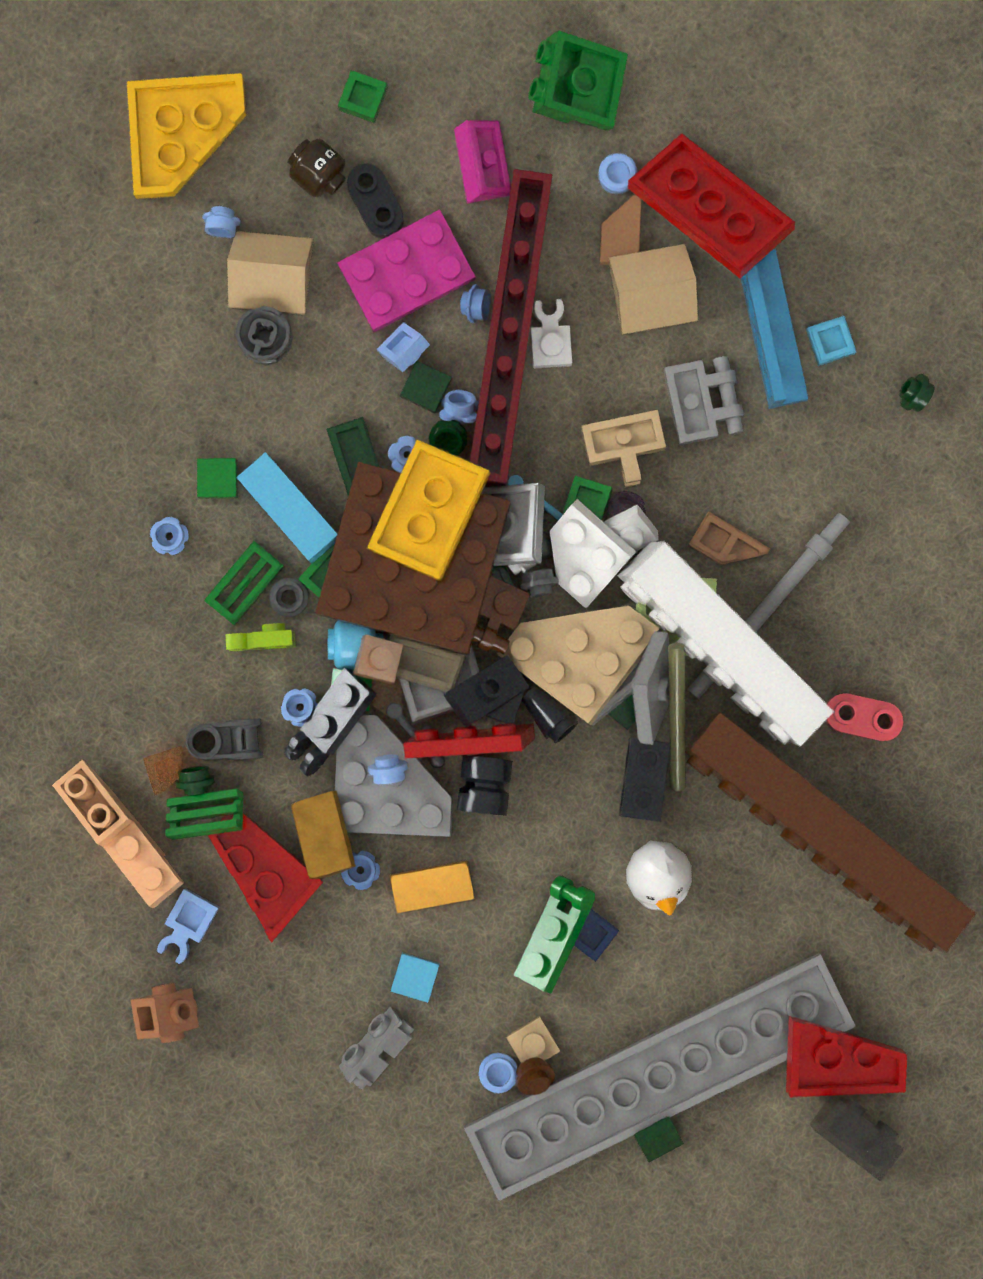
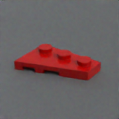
M506 723L493 725L492 728L477 729L476 726H469L467 728L457 727L453 729V732L438 734V729L417 730L414 732L415 737H411L403 745L405 759L523 751L535 739L534 723L521 725Z
M244 812L243 830L208 835L272 943L324 881L321 878L310 879L306 866ZM233 814L225 815L220 821L233 819Z
M789 1016L786 1092L790 1097L906 1092L907 1054L903 1049Z

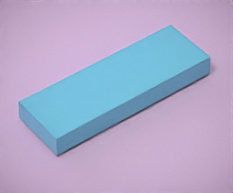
M266 452L236 477L311 564L335 544L337 538L336 531Z

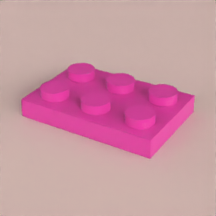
M440 209L337 262L373 333L476 280L475 274Z

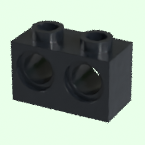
M628 738L619 816L661 822L671 743L654 741L652 745L640 743L638 738Z

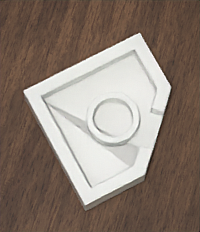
M578 499L550 530L556 578L559 580V585L585 608L594 601L636 553L631 546Z

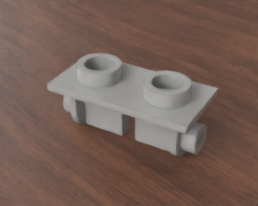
M391 1007L384 1014L377 1015L371 1021L368 1033L358 1044L351 1045L342 1057V1063L339 1065V1068L349 1083L353 1082L362 1090L366 1085L372 1086L389 1065L379 1055L385 1051L395 1058L412 1039L410 1034L415 1030L414 1027L406 1020H401Z

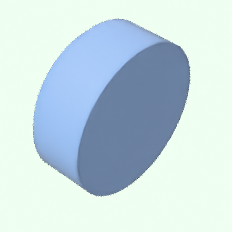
M620 153L611 154L600 164L598 172L599 182L610 193H625L629 191L628 180L637 173V167L629 156Z

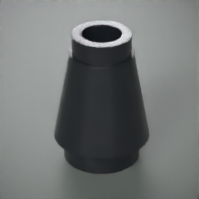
M538 685L529 690L521 699L545 739L551 738L554 743L564 739L578 724V721L573 717L574 712Z

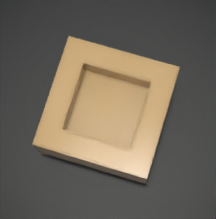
M540 1016L506 1036L521 1063L530 1058H541L545 1061L560 1052L558 1045Z

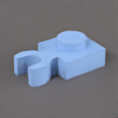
M186 888L183 889L165 922V925L173 928L174 931L172 935L160 941L157 952L163 954L170 943H175L180 948V953L175 962L178 964L182 963L189 955V939L191 938L198 943L202 941L220 907Z

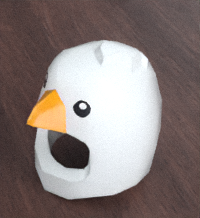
M649 841L633 853L626 869L627 885L633 896L644 907L651 910H662L671 916L676 905L680 904L688 894L692 883L691 864L686 854L672 843Z

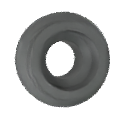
M552 569L531 571L522 574L523 584L520 585V589L529 592L530 598L547 596L553 593L552 587L559 585V580L554 577Z
M293 578L279 580L273 585L269 594L271 607L276 613L284 617H294L302 613L307 607L309 600L306 587L300 581ZM289 590L294 591L296 594V601L292 605H286L282 601V595Z

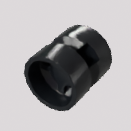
M463 755L460 777L466 783L465 786L459 788L457 810L507 816L509 793L504 790V785L511 782L513 761Z

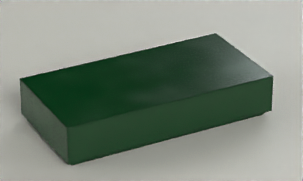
M363 417L326 429L348 496L358 462L379 467Z

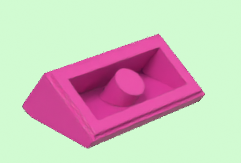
M466 120L456 127L454 132L467 203L510 196L511 184L499 121Z

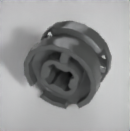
M261 306L260 308L248 310L241 316L236 328V338L239 347L248 359L257 364L270 365L279 362L288 354L292 346L293 336L288 321L281 312L272 307Z

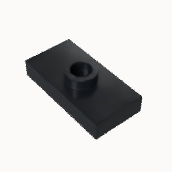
M507 654L444 694V697L464 727L467 728L529 688V685Z

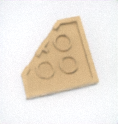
M622 606L520 623L508 639L510 643L505 654H497L501 658L508 654L522 674L588 724L592 725L599 713L643 657L652 634L655 631L662 632V630L632 607Z

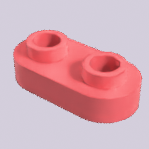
M847 693L835 695L826 703L834 712L825 721L834 731L876 741H888L897 737L902 730V713L891 703ZM844 705L848 706L852 711V716L847 721L839 716V710ZM881 714L887 715L890 719V725L886 729H882L877 723L878 717Z

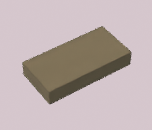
M390 634L388 641L403 644L396 678L445 693L458 685L466 660L465 655Z

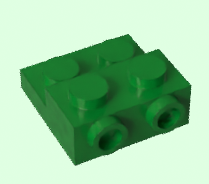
M562 31L552 34L547 40H543L540 43L536 53V63L542 65L539 78H534L529 89L528 98L534 101L532 112L564 123L574 120L605 131L614 128L628 53Z

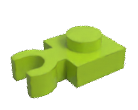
M285 623L263 624L261 632L225 634L226 650L229 651L296 647L295 632L293 630H286Z

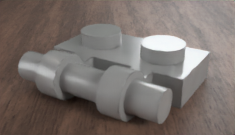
M728 356L713 359L715 373L707 375L705 374L703 360L664 367L663 372L679 445L717 438L716 422L726 421L729 435L744 432L741 420L744 417L742 404L737 402L734 388L737 378L735 370L730 369ZM719 387L723 407L713 409L709 388Z

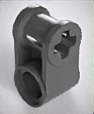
M261 719L228 720L224 723L197 725L186 736L187 750L197 759L204 760L263 758V752L259 750L258 726L261 725ZM244 730H245V738H246V748H245V749H244V741H243V731H244ZM209 731L215 737V747L209 753L203 754L197 750L195 738L199 733Z

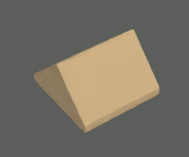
M236 231L227 259L228 307L253 310L261 306H267L281 313L305 315L313 238Z
M685 244L609 257L622 334L698 321L696 277Z

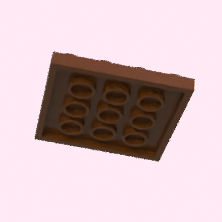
M358 462L315 613L323 617L469 655L509 513L510 500L481 493L442 580L439 581L367 548L401 473Z

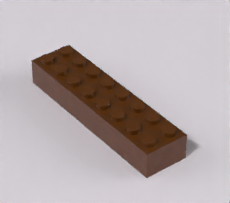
M722 713L712 714L685 748V753L690 756L686 762L704 777H709L711 773L721 780L717 786L721 791L735 801L741 802L742 799H745L752 807L748 811L765 825L773 826L776 824L782 828L783 831L779 836L797 850L805 851L806 848L815 854L811 861L816 866L835 877L838 873L845 878V881L841 884L859 899L862 898L867 902L869 899H872L877 904L873 910L891 924L894 923L899 927L901 924H904L908 928L904 934L921 948L925 947L930 952L934 948L947 952L976 915L974 911Z

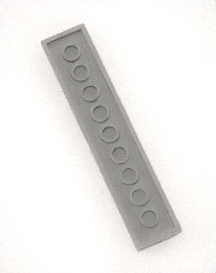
M818 953L553 1082L542 1094L526 1095L465 1125V1132L498 1201L635 1135V1133L666 1116L672 1117L786 1061L789 1016L843 1032L856 1027L821 954Z

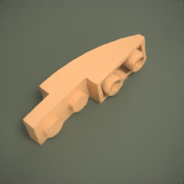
M81 760L52 785L95 842L107 851L149 907L155 908L184 883L165 859V854L115 793L84 760Z

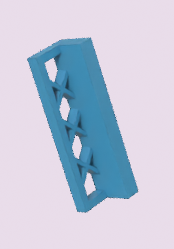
M773 249L741 278L769 409L805 402L809 399L776 249Z

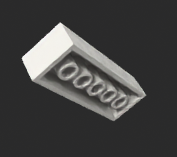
M649 542L617 575L624 582L620 587L623 592L635 603L638 604L640 601L642 604H646L652 610L648 614L651 620L663 631L668 629L670 632H674L680 638L676 643L685 645V654L692 659L696 657L698 660H702L707 665L703 670L707 676L718 686L723 684L726 688L731 689L735 693L731 697L735 704L745 713L751 712L754 716H758L762 720L758 726L772 740L776 741L778 739L784 745L790 742L801 746L834 712L666 542Z

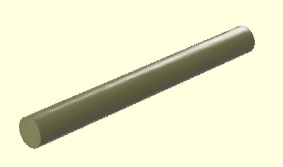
M672 643L668 646L669 742L671 743L670 788L674 791H681L686 788L685 645L682 643Z

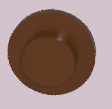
M541 1058L525 1060L516 1071V1085L519 1091L526 1095L544 1093L555 1079V1072L552 1066Z

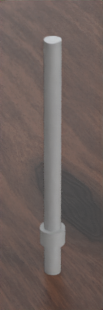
M837 513L819 535H813L805 545L807 550L747 618L745 623L755 633L819 559L823 561L833 549L831 544L850 523L841 513ZM702 671L688 687L687 691L699 700L714 681Z

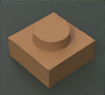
M366 634L363 635L353 674L387 684L395 683L403 644Z

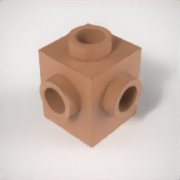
M168 983L151 987L152 995L131 1000L137 1039L160 1038L161 1043L173 1042L184 1039V1031L199 1027L198 1009L192 988L176 989L175 983Z

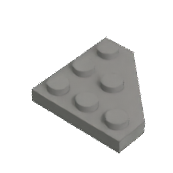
M362 715L336 750L335 791L337 790L347 832L451 837L453 796L434 778L418 758L405 759L402 741L392 732L380 716ZM396 754L399 760L407 761L408 769L404 771L405 779L403 781L392 784H375L373 775L368 774V766L375 764L374 759L378 756Z

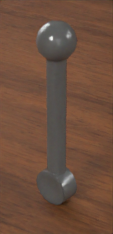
M390 703L386 708L387 715L390 718L397 719L409 735L415 737L414 732L416 729L403 716L402 707L397 703ZM444 756L429 757L430 764L434 768L442 767L445 762Z

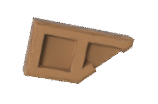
M634 194L602 223L599 265H609V257L639 252L641 199Z
M709 511L688 544L689 547L721 566L766 555L770 550L769 547Z

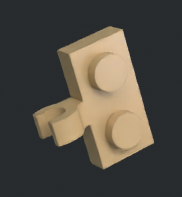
M658 410L581 426L589 466L620 460L625 487L640 485L641 474L636 456L666 449Z

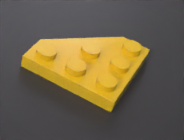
M242 73L127 81L133 191L135 198L175 196L246 117L245 87Z

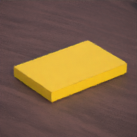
M416 440L367 548L370 551L441 581L486 484L490 471Z

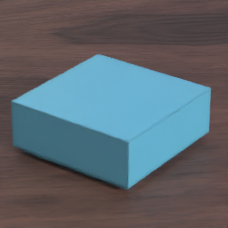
M845 316L810 326L806 329L818 366L856 353Z
M402 952L390 992L428 1003L440 963Z

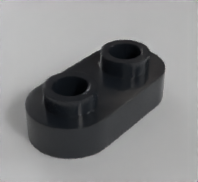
M361 164L353 168L347 178V187L369 232L378 238L384 239L401 230L403 225L402 209L383 172L372 164ZM362 178H371L373 180L372 186L369 188L361 187L359 182ZM381 211H387L391 214V217L386 222H380L376 218L377 214Z

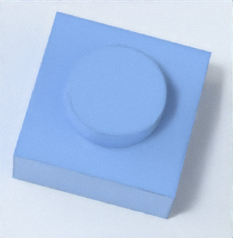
M403 322L377 348V351L388 362L404 372L420 358L421 354L430 344L420 333Z

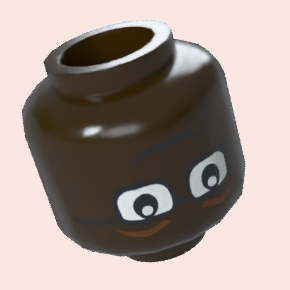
M305 139L288 159L287 163L291 165L289 170L290 178L313 197H320L325 192L332 196L346 180V177L341 174L345 168V159L322 139H315L311 142Z

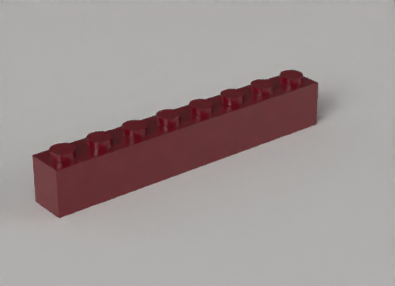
M514 169L470 458L471 463L490 471L485 484L488 487L506 486L508 483L553 174Z

